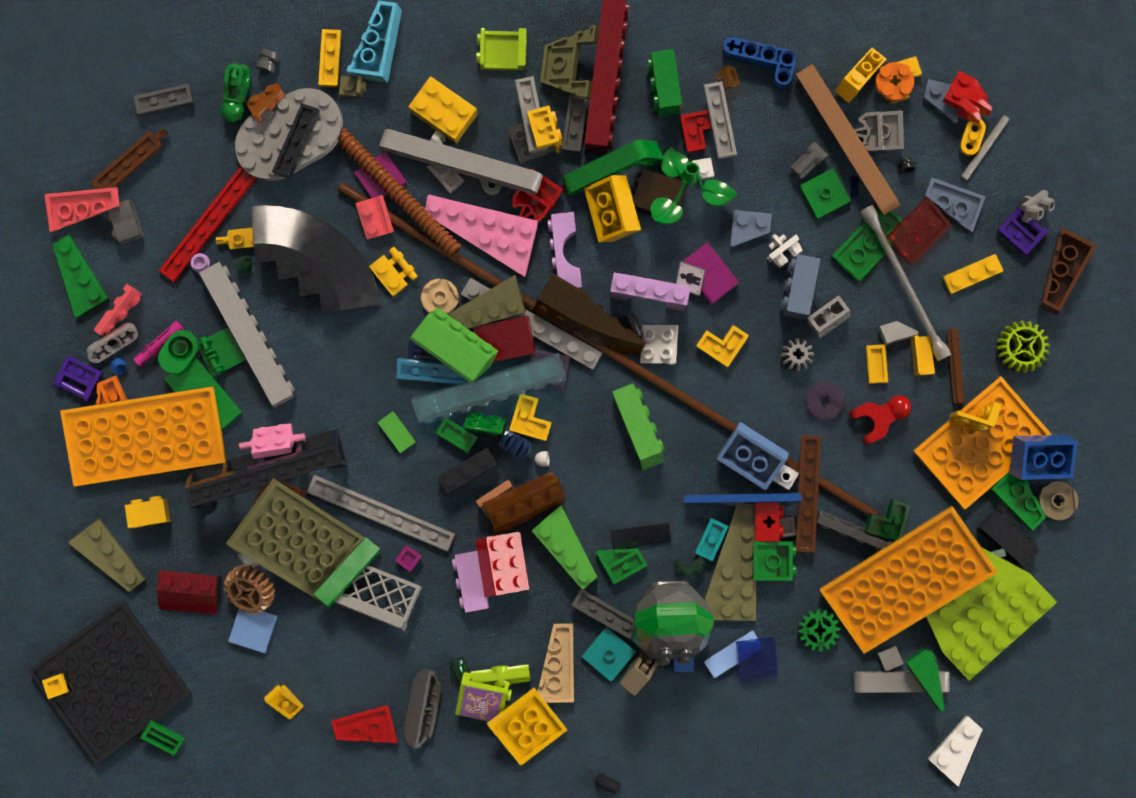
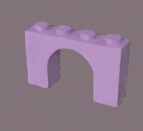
M614 272L610 298L628 301L629 298L648 299L666 304L667 309L684 312L687 307L691 286Z

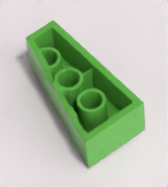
M633 383L612 391L622 421L625 422L624 425L628 436L632 439L634 451L639 456L642 471L663 463L662 451L665 449L661 439L657 440L655 436L657 429L654 422L650 423L648 419L650 412L647 405H642L641 399H643L640 388L636 389Z

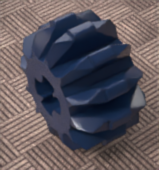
M506 431L501 436L498 444L501 449L521 460L529 455L532 447L529 441L511 431Z

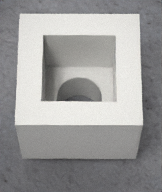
M783 465L773 479V482L789 490L799 473ZM784 473L789 474L788 480L783 479L782 476Z

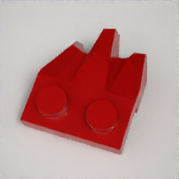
M958 71L942 102L959 110L958 116L968 121L979 123L980 114L990 116L992 106L988 104V97L975 78Z
M543 175L537 194H530L520 190L515 192L512 197L513 207H522L520 217L527 218L533 214L534 220L541 221L553 208L564 189Z

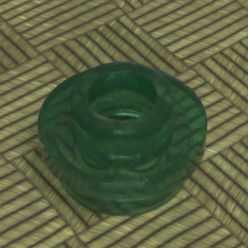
M240 256L235 262V269L241 275L248 273L252 268V259L248 256Z

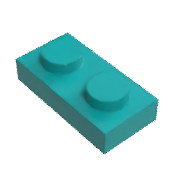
M710 518L695 554L713 561L729 526Z

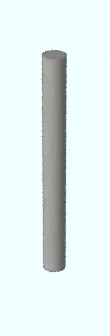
M1002 116L961 176L963 180L967 181L1008 123L1010 119L1007 116Z

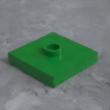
M834 168L799 186L816 219L851 202Z

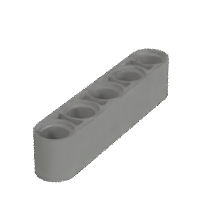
M910 671L854 672V692H924ZM939 671L942 692H950L949 672Z

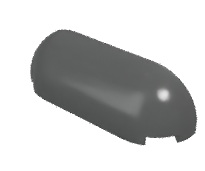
M423 669L419 671L413 680L404 735L408 745L413 748L421 747V744L428 738H431L434 731L441 694V682H439L436 673L431 670Z

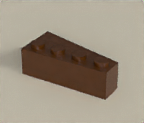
M1064 228L1060 229L1039 308L1055 316L1058 315L1097 245Z

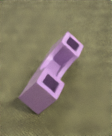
M574 212L551 214V220H548L549 232L553 231L554 238L550 239L551 250H555L556 256L552 258L553 269H557V275L582 290L580 268L569 264L563 255V247L566 241L576 234Z

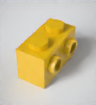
M154 496L150 497V501L142 502V499L131 500V504L125 505L128 528L171 522L168 499Z

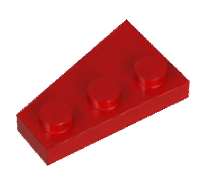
M389 704L331 721L336 740L398 743Z

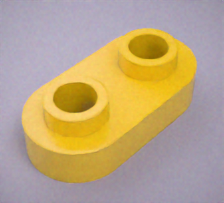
M980 119L979 123L969 121L966 124L959 145L962 154L972 156L978 152L986 129L983 120ZM973 126L977 128V132L972 131ZM966 144H970L972 149H967Z

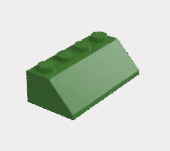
M436 308L426 316L410 338V340L470 383H473L491 367L498 353V350L493 348L492 345L486 343L439 308Z

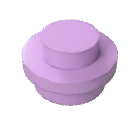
M196 254L191 259V267L196 272H201L210 267V260L205 254Z

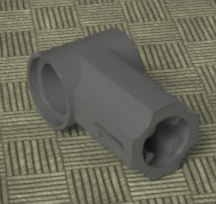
M815 141L789 169L801 180L815 166L817 167L821 164L828 154Z

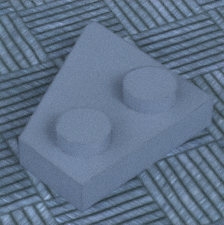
M734 210L730 247H735L741 243L769 234L772 214Z

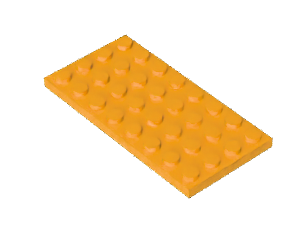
M214 386L60 411L73 486L220 464L227 461Z
M950 506L820 588V591L865 654L995 575L997 570L953 506Z

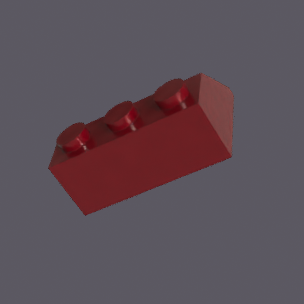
M160 570L157 581L159 609L217 615L222 576Z

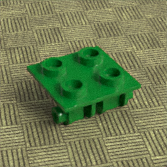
M229 327L209 337L204 336L199 339L198 349L212 377L246 361V357Z
M477 412L468 413L463 428L474 433H478L480 430V434H482V431H486V435L490 432L489 435L499 437V435H503L506 419H501V417L495 415L487 417Z

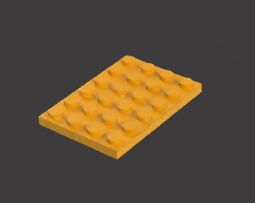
M1001 376L960 410V412L979 418L980 410L985 405L993 402L1001 404L995 427L978 431L972 429L970 424L960 425L954 423V419L951 418L913 450L916 456L963 510L969 507L1010 471L1013 436L1052 435Z

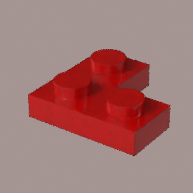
M708 110L680 115L687 153L706 150L703 131L712 130Z

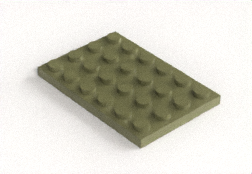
M273 478L226 543L231 548L314 597L313 594L357 548L364 537Z

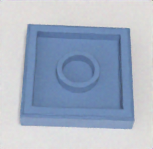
M239 608L228 642L266 653L278 616L265 611L256 615L253 613L247 614L245 610L241 612Z

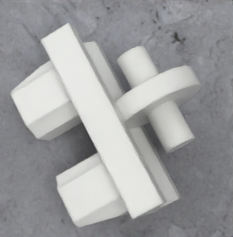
M775 234L771 236L773 242L768 245L771 250L776 246L778 248L768 255L767 259L769 262L773 261L774 264L781 268L788 262L787 258L783 255L786 250L793 257L802 252V248L798 243V236H793L784 244L782 242L787 239L784 234L780 237Z

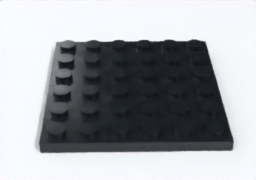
M124 600L28 671L46 697L47 694L42 680L63 673L69 692L48 700L95 765H98L142 732L150 720L155 722L192 694Z

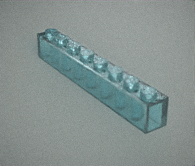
M560 353L479 377L473 383L466 381L414 397L412 404L418 422L424 421L427 424L435 421V418L439 416L447 418L454 415L453 412L459 410L461 413L467 412L475 405L483 407L495 399L497 401L508 399V395L511 394L518 396L525 394L526 390L534 388V390L542 389L547 383H561L566 378V372Z

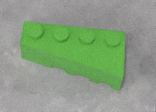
M559 506L537 525L532 532L583 590L597 578V575L562 506Z

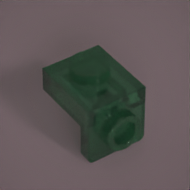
M699 556L684 567L681 561L676 559L677 565L674 567L681 576L685 574L688 577L691 573L696 575L703 570V564L706 562Z

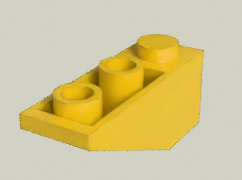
M871 48L844 77L834 92L850 103L886 61V58L874 48Z

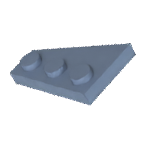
M930 178L924 197L970 233H973L986 196L935 178Z

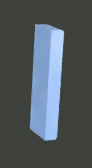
M752 630L706 659L704 663L712 676L716 678L763 648Z

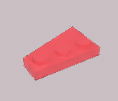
M128 284L125 285L123 290L126 292L121 297L115 299L113 310H108L94 328L96 333L104 337L115 329L114 326L117 322L122 321L127 316V311L139 303L142 294L137 289Z

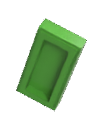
M394 411L378 422L400 453L416 443Z

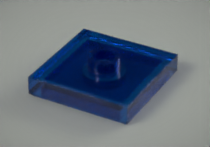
M774 636L736 642L740 681L778 676Z

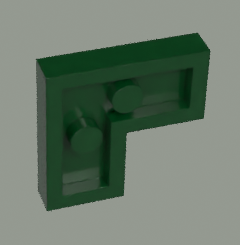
M890 499L886 518L869 513L864 532L893 541L898 540L903 536L910 505Z

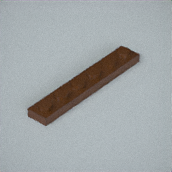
M801 435L798 493L802 494V502H798L796 551L815 552L821 436Z

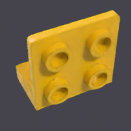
M550 106L527 111L537 149L554 145L555 152L560 153L562 136L560 129H557L555 112H551Z
M993 402L985 405L980 410L979 418L960 411L950 413L949 418L954 419L953 422L960 425L970 424L972 429L978 431L988 430L995 427L1001 404Z

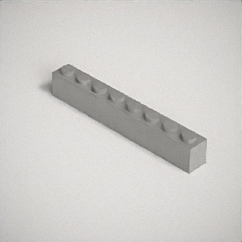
M220 262L199 272L272 406L275 408L293 398L292 392L295 391L290 380L288 382L285 381L283 375L286 373L281 364L276 365L274 359L277 357L272 348L268 349L265 342H267L264 333L262 331L258 332L255 326L258 325V322L254 315L249 316L247 312L249 306L245 299L240 300L237 294L240 290L235 282H230L228 277L231 274L226 265L222 267Z

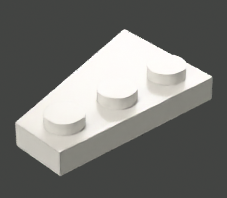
M966 715L928 758L957 786L961 782L982 728Z

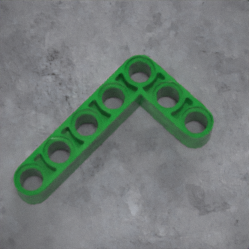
M636 140L564 175L562 179L568 195H575L584 191L585 187L609 176L617 175L636 165L652 166L662 162L664 158L656 141Z

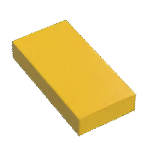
M865 346L868 384L888 383L886 346Z

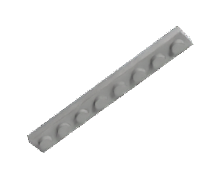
M470 278L461 295L469 300H473L490 289ZM528 310L525 313L504 318V320L529 316L532 335L535 338L592 370L602 355V352Z

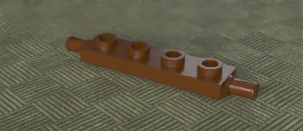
M163 127L155 135L148 131L92 180L93 189L113 188L120 185L163 147L160 140L168 132Z

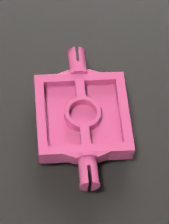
M291 424L260 427L253 429L251 441L240 442L239 448L240 451L252 449L253 459L292 453L294 442L306 441L305 433L293 435Z

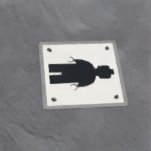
M680 261L675 284L691 286L689 293L700 296L706 270Z

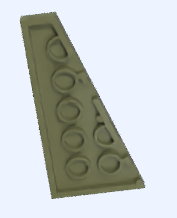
M736 504L704 599L713 612L714 620L756 621V581L753 580L755 504Z

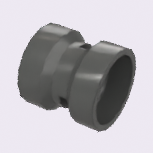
M261 49V58L257 62L256 68L262 72L274 74V65L278 61L279 55L273 51Z

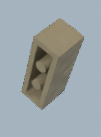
M641 652L630 664L620 681L622 688L627 693L635 696L650 680L658 665V661Z

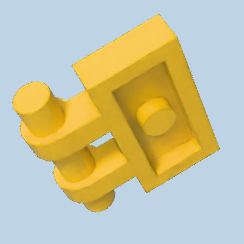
M392 247L389 253L393 257L389 261L383 255L369 267L394 297L408 286L404 278L409 276L413 281L418 275L414 272V267L405 261L401 251L398 252L395 247ZM396 263L403 269L401 273H398L393 267Z

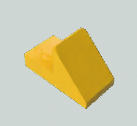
M277 685L264 697L267 704L289 720L304 707L285 685L282 687Z

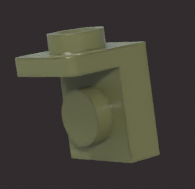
M341 76L339 96L362 98L363 93H366L367 82L364 81L363 76Z

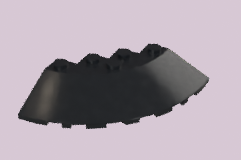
M269 205L251 206L256 263L276 261L278 280L298 278L300 296L320 294L322 313L382 305L376 281L368 264L359 250L340 231L324 220L297 209Z

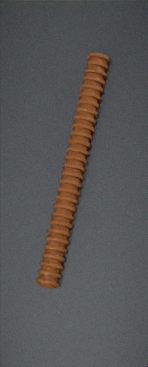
M346 128L342 129L338 137V145L342 146V149L346 150V153L350 154V157L354 158V161L358 162V165L362 166L364 171L366 170V173L382 187L383 191H387V195H391V199H395V203H399L400 208L403 207L404 212L407 211L408 216L411 215V219L415 220V223L419 224V227L423 228L424 232H428L427 235L431 236V239L435 240V243L440 245L439 247L444 249V252L448 253L449 257L456 255L461 249V244H457V240H453V236H449V232L445 231V228L441 227L440 223H436L437 220L432 219L433 216L431 214L428 215L429 212L427 210L424 211L425 208L423 206L420 207L421 204L416 202V199L412 198V195L408 194V191L404 190V187L400 186L398 181L396 182L392 174L388 173V170L384 169V166L380 165V162L376 161V158L372 157V154L368 153V150L364 149L363 145H359L360 142Z

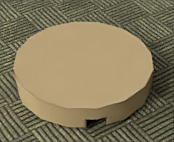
M434 279L424 286L421 302L428 313L439 308L446 314H449L456 309L459 303V294L452 282L445 279Z

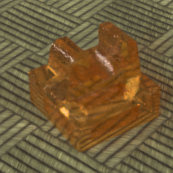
M724 66L716 74V78L723 77L724 88H734L740 85L735 67Z

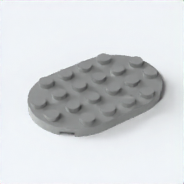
M304 88L288 93L271 111L266 109L260 115L262 120L259 123L252 114L241 125L236 136L235 152L240 165L255 178L266 181L284 179V177L273 174L272 170L301 103L318 108L320 113L294 173L324 157L336 146L339 141L340 131L343 129L342 114L336 102L323 91Z

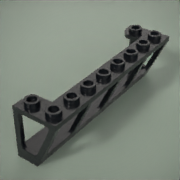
M338 429L306 437V441L294 442L292 453L256 459H253L252 454L227 460L225 463L213 464L189 471L184 489L189 507L203 508L212 505L216 500L268 486L273 478L282 482L330 467H345L348 464Z

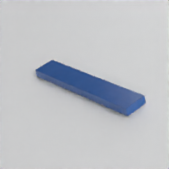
M802 494L685 495L684 503L802 502Z

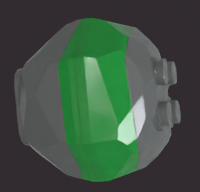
M655 582L650 585V588L644 593L636 606L631 628V639L644 654L652 659H656L659 665H668L671 659H676L678 664H688L692 657H695L707 646L714 623L713 612L707 602L688 582Z

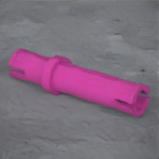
M176 320L153 342L147 344L146 348L134 357L133 360L142 368L150 359L158 356V352H160L167 339L174 332L184 330V328Z

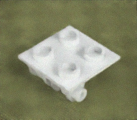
M642 325V340L646 342V345L641 352L640 363H666L674 365L677 356L678 325Z

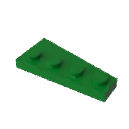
M70 235L54 243V252L75 319H79L108 301L109 297Z

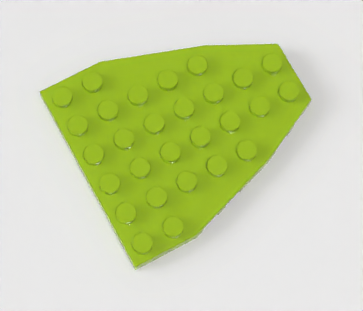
M982 548L996 568L997 573L926 616L941 651L968 680H971L1057 603L1029 572L1020 569Z

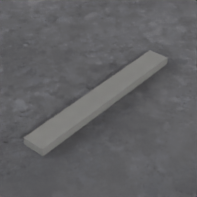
M316 475L313 476L306 492L447 552L455 537V534Z

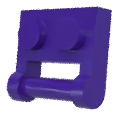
M1019 206L996 231L1026 256L1046 235L1048 230L1045 227L1042 228L1032 219L1026 223L1037 233L1036 236L1032 235L1016 220L1017 217L1021 220L1024 217V211Z
M67 355L53 383V387L57 389L62 388L82 398V401L89 403L103 372ZM67 376L88 387L83 391L65 382L64 379Z

